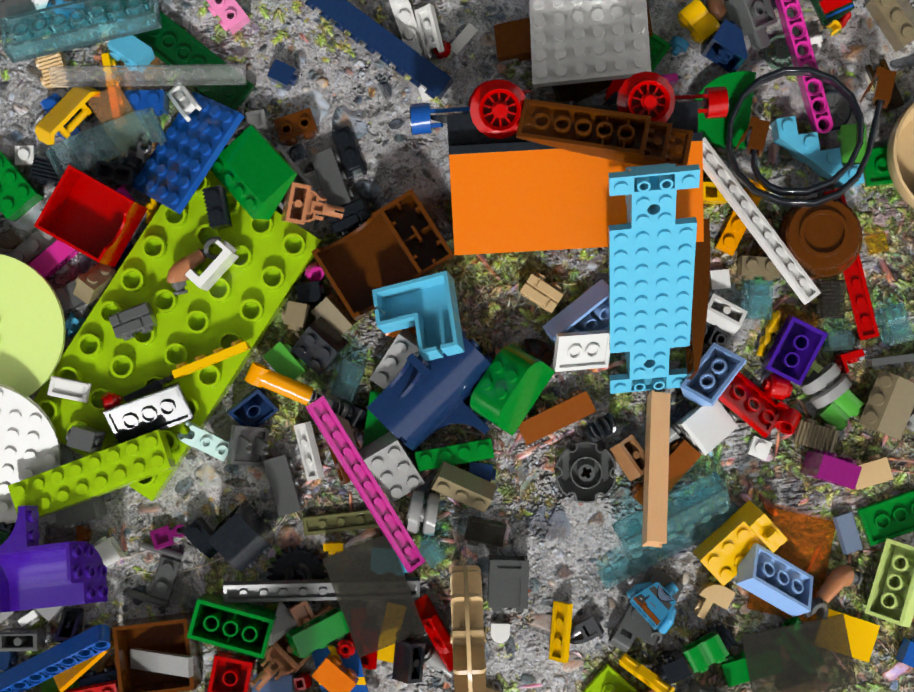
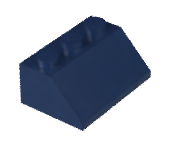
M725 19L701 55L729 73L736 72L748 57L742 29L734 21Z

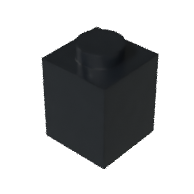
M319 281L296 284L298 303L322 302L323 296H326L325 286L321 285Z

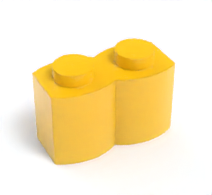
M693 0L677 15L680 26L687 28L690 31L691 39L701 45L712 37L721 26L700 0Z

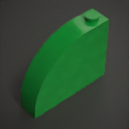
M740 71L722 75L711 81L700 91L699 94H703L704 89L707 87H726L729 95V110L726 117L705 118L704 113H698V131L703 132V138L705 137L712 147L726 149L729 116L739 95L755 81L756 72ZM753 93L744 100L735 119L732 133V150H735L742 135L749 127ZM747 137L744 142H741L737 151H742L746 148Z

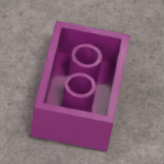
M815 449L814 452L807 451L800 473L855 490L862 467L856 465L857 461L837 457V454Z

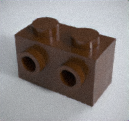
M310 107L273 120L283 145L292 146L297 144L298 140L304 138L309 140L316 137L315 134L319 133Z

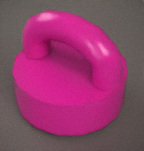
M317 262L310 263L305 270V276L310 282L320 281L325 274Z

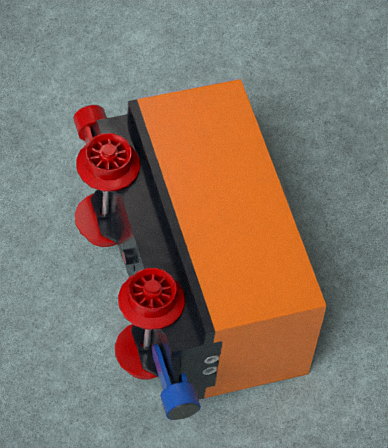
M647 71L634 74L630 78L613 80L606 91L603 105H586L582 107L651 116V121L672 123V128L693 131L687 165L699 164V188L677 190L675 219L696 217V242H704L703 132L698 131V113H704L705 118L726 117L729 110L727 88L707 87L704 89L703 94L674 95L673 87L666 78L658 73ZM493 79L483 82L474 89L469 98L468 107L430 109V103L410 104L409 107L412 135L431 134V128L443 127V123H447L454 255L609 247V225L627 224L626 195L609 196L608 173L626 171V167L642 165L595 157L516 138L524 100L532 99V93H529L532 91L521 90L510 81ZM700 98H703V100H682V99H700ZM563 101L561 104L575 105V101ZM430 113H446V114H434V115H431ZM431 120L438 121L441 123H431Z

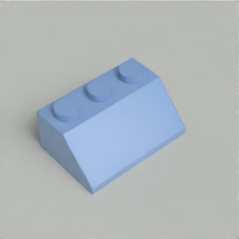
M714 342L701 358L698 373L691 380L686 378L680 385L683 396L699 406H713L747 360Z

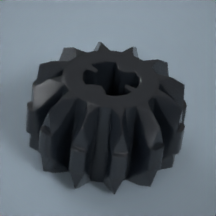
M606 414L587 424L584 429L591 442H597L616 432L619 427L612 414Z

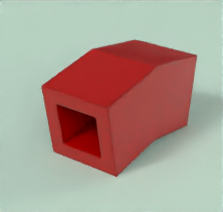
M310 671L300 673L293 679L296 691L312 686L313 681Z

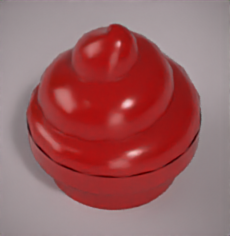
M106 392L105 395H101L103 408L107 409L118 405L123 398L113 392Z

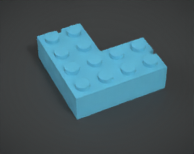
M447 271L372 290L374 307L377 308L375 310L376 325L383 333L386 334L415 326L419 354L426 361L443 358V353L451 356L465 352L454 279Z

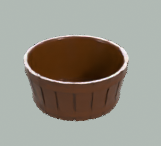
M836 199L816 207H792L784 215L778 228V236L812 279H826L843 273L854 263L862 246L863 234L858 217L850 207Z

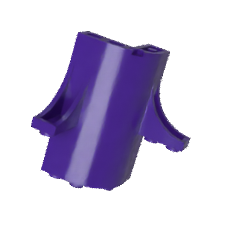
M18 506L15 527L8 539L0 545V613L108 601L107 567L103 564L102 558L94 546L84 541L39 545L38 506Z

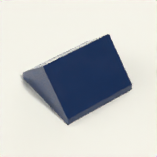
M256 387L229 408L227 413L239 425L259 427L278 412L279 409L263 388Z

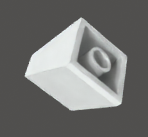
M719 399L713 406H696L675 423L691 446L701 455L706 456L738 427L735 423L737 421L735 416L724 409L725 404Z

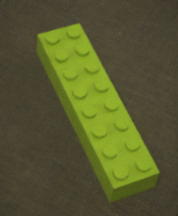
M156 430L8 485V489L17 515L18 506H38L40 519L174 469L177 466L164 430Z

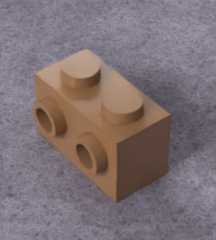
M633 434L608 449L630 481L644 474L645 452Z

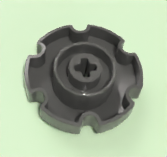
M590 441L574 443L575 448L573 450L565 448L559 455L555 467L560 469V473L555 476V480L564 495L574 494L575 502L594 503L597 502L599 494L606 497L613 489L616 477L612 476L611 472L616 469V463L607 449L604 448L601 451L597 449V443ZM584 467L586 469H590V471L588 472V477H586L585 475L581 476Z

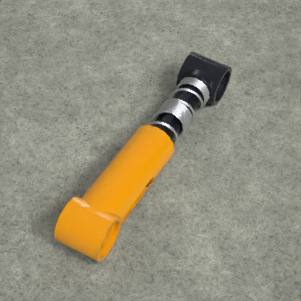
M252 362L244 379L254 386L266 388L304 405L312 403L322 396L314 391L313 387L272 371L270 368L257 362ZM327 395L324 396L334 413L348 420L353 427H361L367 414V409L355 403H350L349 405L346 403L341 404L339 400L334 401V398Z

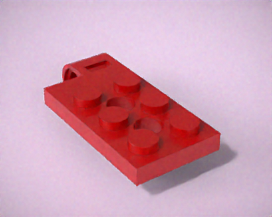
M738 372L718 398L764 438L770 435L774 427L783 434L791 435L802 419L798 410L790 408L782 400L776 403L741 372ZM735 389L740 392V396L736 394ZM750 401L754 404V408L751 407Z

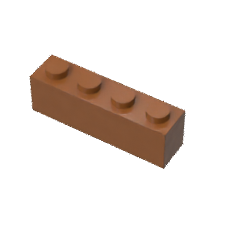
M576 390L570 393V398L564 400L562 397L554 401V406L548 409L546 406L535 410L537 414L531 417L527 414L518 427L525 444L533 443L597 412L587 391Z
M677 439L670 446L668 492L702 456L685 439H680V441ZM644 480L641 484L638 482L633 486L630 495L642 507Z

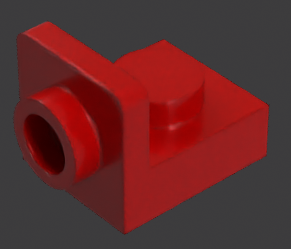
M863 348L835 355L836 360L834 362L841 369L840 373L846 374L850 372L847 362L848 364L859 361V357L865 356Z

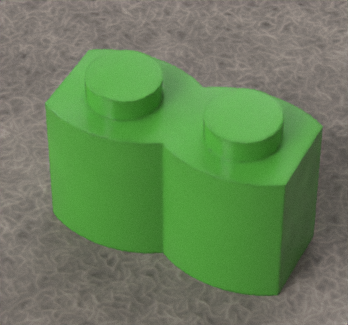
M848 389L839 398L822 407L816 415L825 424L836 426L835 430L841 431L848 425L847 421L851 416L855 417L862 411L861 406L863 403Z

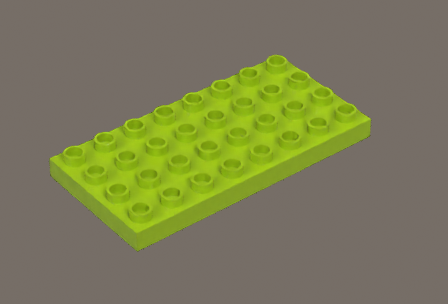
M209 170L181 214L161 204L62 355L56 370L52 374V376L92 384L88 403L47 395L51 377L41 387L33 400L50 418L56 429L55 433L58 440L67 445L66 435L68 430L72 426L85 425L107 431L101 451L118 445L119 443L103 413L104 408L101 395H105L106 392H113L123 398L157 380L173 375L172 370L177 369L176 365L187 362L190 364L195 361V357L203 354L207 357L213 354V350L224 347V349L229 348L232 342L240 339L248 341L251 347L250 350L179 379L175 378L172 382L163 385V387L179 382L194 414V419L189 421L204 429L296 287V284L302 278L306 268L313 261L312 251L316 248H321L324 244L323 241L297 224L281 221L282 215L277 211L274 212L270 220L253 219L211 170ZM221 185L226 192L232 227L214 230L209 226L207 208L204 203L205 199H203L205 196L202 190L203 188ZM219 236L222 238L221 242L225 240L237 249L235 254L239 256L238 259L209 291L200 289L189 279L186 280L187 286H185V289H188V293L173 294L175 288H172L171 283H167L169 269L186 255L199 248L201 250L204 249V244L210 237ZM216 243L211 244L208 248L212 254H220L223 251ZM206 258V261L196 267L194 271L201 275L214 260ZM144 302L150 303L158 325L153 327L154 330L142 334V331L135 334V338L127 341L117 339L109 316ZM185 422L164 429L177 467L128 485L151 501L159 498L191 449V446L183 443L177 437L178 433H189L190 428ZM69 447L83 457L99 452H87Z

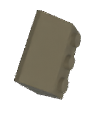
M870 0L865 5L895 52L914 41V8L908 0Z
M880 370L859 424L863 428L901 441L914 409V383L898 375Z
M443 461L428 489L485 513L493 500L496 484Z

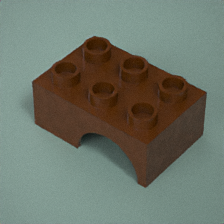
M410 189L372 213L365 223L345 237L328 246L316 248L312 251L323 272L352 318L356 321L377 309L374 307L372 290L432 275L454 261V254L413 189Z

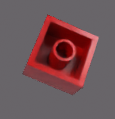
M218 651L214 655L207 692H250V682L253 680L257 658Z

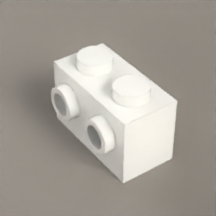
M713 293L708 301L706 321L734 336L741 327L748 311Z

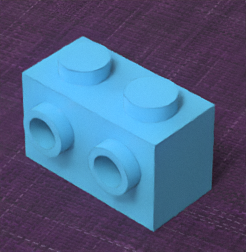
M123 28L107 43L111 57L116 61L121 60L124 62L125 66L131 71L135 70L141 74L155 59L150 46Z

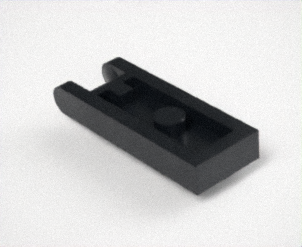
M346 126L331 132L349 181L353 180L350 172L360 168L362 174L366 175L367 172L350 127Z

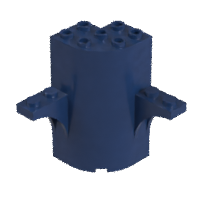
M462 328L465 352L451 356L443 353V358L426 361L420 354L415 356L411 353L406 358L407 361L400 373L367 407L393 435L412 451H416L433 433L447 425H470L479 429L485 435L491 430L488 427L490 425L489 421L483 416L479 418L474 413L475 411L472 410L470 403L465 404L464 402L472 395L493 360L487 354L483 356L480 353L482 349L472 338L469 340L465 338L467 334Z

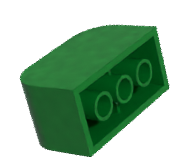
M514 344L507 345L497 354L471 395L470 406L472 410L513 436L555 371Z
M206 593L197 599L187 638L264 659L270 647V636L277 618L275 616L276 612L248 602L223 603L222 595Z

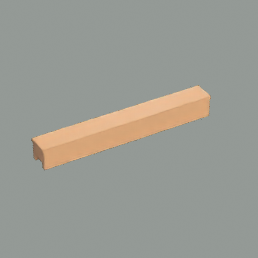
M653 390L647 396L642 546L661 548L662 544L667 543L671 394L655 392Z

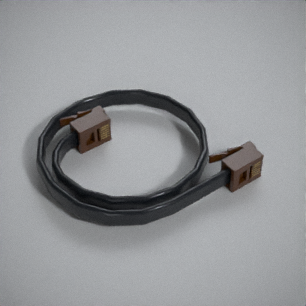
M877 66L874 79L868 85L860 100L862 102L866 93L870 91L873 82L876 81L870 105L874 106L875 110L865 153L856 174L837 191L816 199H788L779 196H808L832 187L852 168L864 139V116L856 97L836 76L813 67H782L759 76L739 95L727 124L726 156L735 178L754 196L785 207H816L840 198L859 181L871 156L882 108L886 109L890 102L897 72L885 70V67ZM783 76H810L831 84L848 100L857 121L856 145L848 163L830 179L807 188L780 187L772 184L761 174L757 164V157H762L770 121L760 120L759 117L751 116L749 127L742 135L735 151H737L741 142H744L749 130H752L747 147V155H751V169L756 181L767 191L757 188L740 171L732 151L733 126L744 100L762 84Z

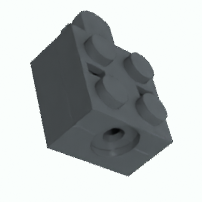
M728 0L724 2L730 20L738 24L739 28L742 29L743 36L748 35L752 49L758 51L767 48L770 40L765 27L778 22L771 1Z

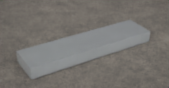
M136 647L130 649V668L188 678L194 676L193 656Z

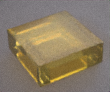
M885 232L864 237L868 255L889 251Z

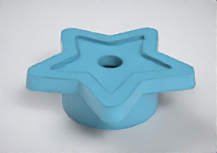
M70 313L69 318L65 321L67 337H71L79 331L85 322L84 318H77L73 313Z

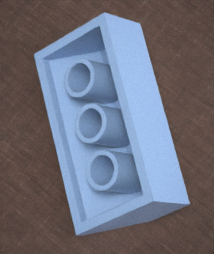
M603 279L542 326L554 344L556 333L609 329V285Z
M758 543L753 544L738 566L736 584L793 617L811 612L814 577Z

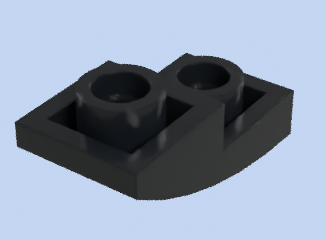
M706 322L704 344L711 347L715 342L725 348L731 335Z

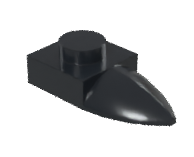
M525 339V345L529 353L552 369L555 348L538 339Z
M595 615L581 621L571 629L570 644L588 642L605 632Z

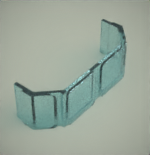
M153 107L133 111L72 135L48 147L45 153L58 178L61 179L68 165L83 171L95 166L97 161H107L125 154L130 146L136 148V141L140 137L143 140L142 146H146L148 142H159L160 145H164L168 139Z

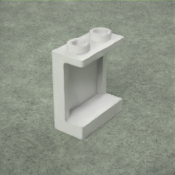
M218 239L215 241L223 251L201 275L191 269L185 274L200 289L209 291L238 259L239 256L235 254L237 249L225 240L223 242Z

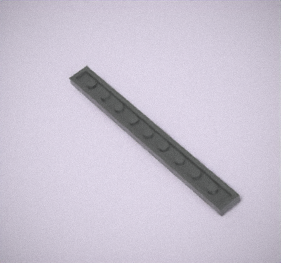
M420 577L224 581L223 603L420 598Z

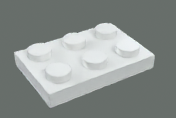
M609 330L556 333L552 367L555 372L608 368L610 358Z

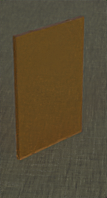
M768 507L766 516L788 539L774 553L814 577L812 597L817 598L815 594L824 583L836 529L834 522L786 511L785 509ZM750 592L747 609L787 618L793 617ZM814 613L806 618L801 614L798 617L801 621L815 624L817 615Z

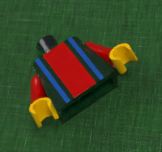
M856 0L810 1L823 29L825 30L830 27L833 31L831 35H834L848 23L851 18V11L855 8L853 2Z

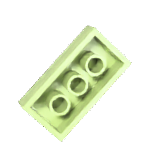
M886 539L865 609L866 614L910 628L914 616L913 546Z

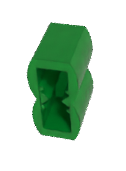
M716 630L681 648L694 673L707 671L711 664H720L729 655Z

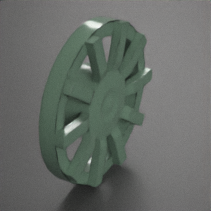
M778 35L770 39V44L773 45L775 50L768 47L764 48V59L771 69L777 70L782 68L784 60L788 64L787 67H793V63L791 64L788 60V57L791 58L787 43L786 45L782 43V39H786L785 35ZM777 39H779V46H777L774 42ZM798 46L797 52L800 54V48ZM768 52L774 53V55L768 57ZM776 58L774 63H772L770 59ZM778 61H780V67L776 66Z

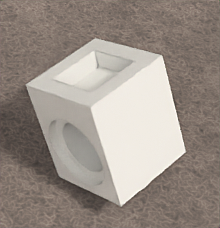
M104 536L95 542L97 546L94 548L100 554L106 567H109L125 556V553L113 536L108 539Z

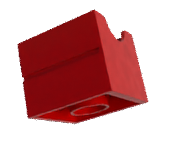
M68 165L34 227L98 263L115 267L148 208Z

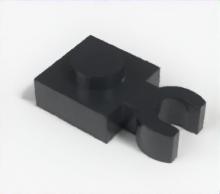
M141 137L138 138L136 141L137 147L130 146L121 160L122 165L140 172L148 159L147 153L152 149L151 142H148L146 146H142L143 140Z

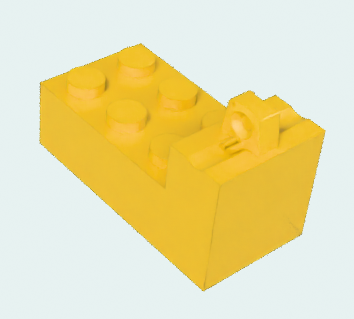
M749 500L692 553L725 586L737 575L739 564L753 544L758 543L764 548H769L774 553L788 539L766 514Z

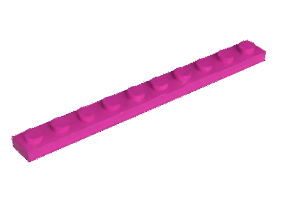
M324 396L319 397L305 406L405 569L411 573L426 562L327 400Z

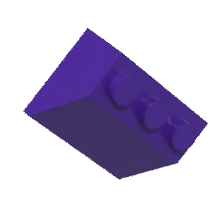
M788 315L762 367L801 386L828 334Z

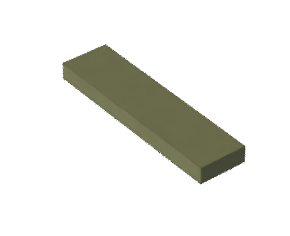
M369 509L302 517L304 536L379 527Z

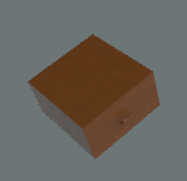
M194 612L127 619L112 627L115 651L114 660L119 692H181L197 688L203 681L199 643L197 640L187 638ZM136 647L193 656L194 676L188 678L130 668V649Z

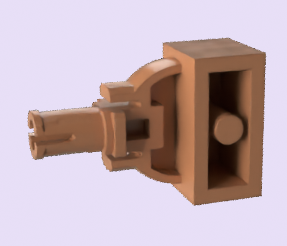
M292 182L285 195L281 221L304 225L314 220L322 221L324 217L317 216L316 214L342 219L344 214L336 213L335 211L344 212V207L318 202H326L327 198L320 197L315 191L311 190L310 185Z
M285 634L269 647L266 658L261 663V666L264 667L268 662L269 664L250 684L254 687L261 680L255 687L259 692L277 672L279 674L274 678L276 681L281 676L291 674L292 672L296 673L312 655L306 658H299L294 655Z

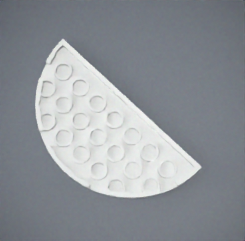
M1 383L0 522L8 525L17 520V513L8 485L61 466V446L55 433L56 429L43 409L28 396L25 397L14 391V388Z

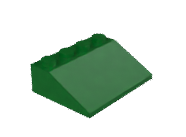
M250 125L220 153L210 169L253 219L270 220L298 174L254 125Z

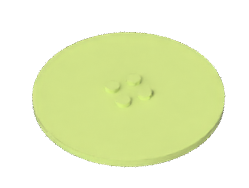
M0 254V383L14 388V391L25 397H30L50 379L60 362L66 335L64 313L55 291L37 270L19 259Z

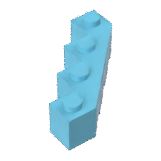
M795 116L778 118L771 123L773 142L779 147L781 146L790 152L789 154L800 162H804L811 167V170L821 177H825L828 180L843 167L840 148L820 150L818 132L798 135ZM860 164L853 165L834 186L841 188L856 174ZM863 173L859 181L856 182L852 187H857L865 183Z

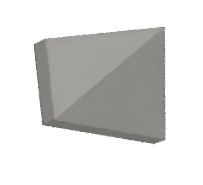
M283 602L278 604L275 615L277 618L270 636V646L298 624Z

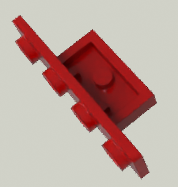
M425 594L412 602L411 606L447 670L450 672L453 670V645L451 644L450 634L428 595Z

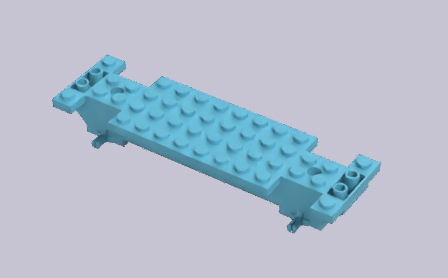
M670 163L626 167V171L608 173L609 196L626 195L627 224L609 225L610 353L625 352L627 374L609 375L610 394L680 388V385L687 378V368L669 370L670 348L690 346L697 220L696 217L675 219L677 190L699 188V164L676 166V164Z

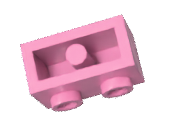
M206 0L210 5L207 9L214 17L217 15L221 19L219 24L225 32L229 30L233 35L250 22L249 17L236 0Z

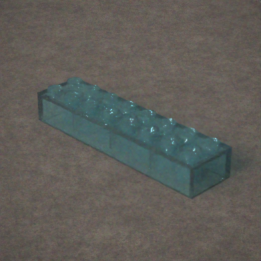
M77 0L1 18L2 49L11 62L16 63L160 29L162 24L159 1Z

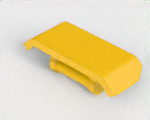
M83 85L74 86L36 125L35 134L38 140L47 145H53L55 134L58 131L67 139L70 133L87 116L92 114V111L85 103L91 97H100L101 91ZM81 109L78 115L64 128L63 126Z

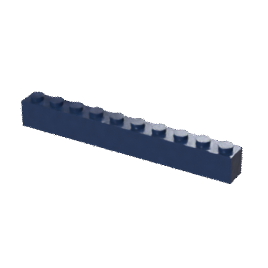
M305 0L304 4L313 11L315 8L321 12L319 15L329 22L330 19L336 23L334 26L344 33L345 30L351 34L349 37L359 44L360 41L366 45L364 48L373 55L376 52L381 56L379 59L388 66L391 63L395 66V71L402 77L405 74L410 77V82L417 88L422 86L426 89L425 93L432 99L437 97L441 100L453 84L452 77L347 0Z

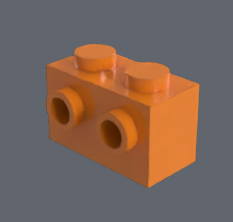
M330 653L312 674V677L329 692H350L359 680L354 670L351 668L347 669L342 665L339 657L336 655L332 656Z

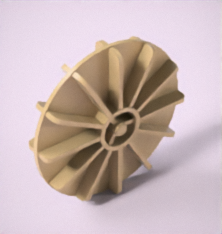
M463 564V566H454L450 570L452 617L450 640L453 645L454 692H487L484 645L486 643V632H484L481 569L477 565Z

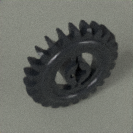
M297 544L295 550L291 546H288V552L281 549L282 556L275 554L277 561H270V564L274 567L267 569L272 575L267 576L266 579L285 580L286 568L291 564L293 570L289 573L288 580H298V578L294 579L296 572L298 575H302L300 580H307V571L303 567H299L298 562L309 566L312 571V579H325V577L330 576V573L324 572L329 566L322 565L326 560L325 558L318 559L320 552L314 555V548L307 551V546L304 545L302 550H300ZM290 601V607L299 601Z

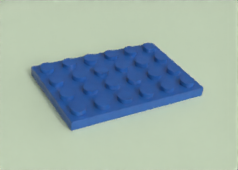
M194 91L192 95L202 109L200 111L195 109L189 115L191 118L189 122L184 119L180 112L177 114L176 119L167 129L166 134L156 146V149L146 161L140 173L136 176L135 184L132 186L134 189L178 214L182 213L245 117L240 112Z

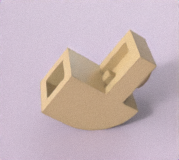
M717 582L705 583L696 591L702 598L696 601L693 613L704 620L713 603L727 610L736 593Z

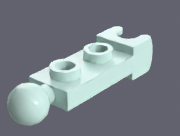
M189 420L186 421L185 424L189 426L190 431L188 434L178 433V439L224 462L228 455L229 441L199 427Z

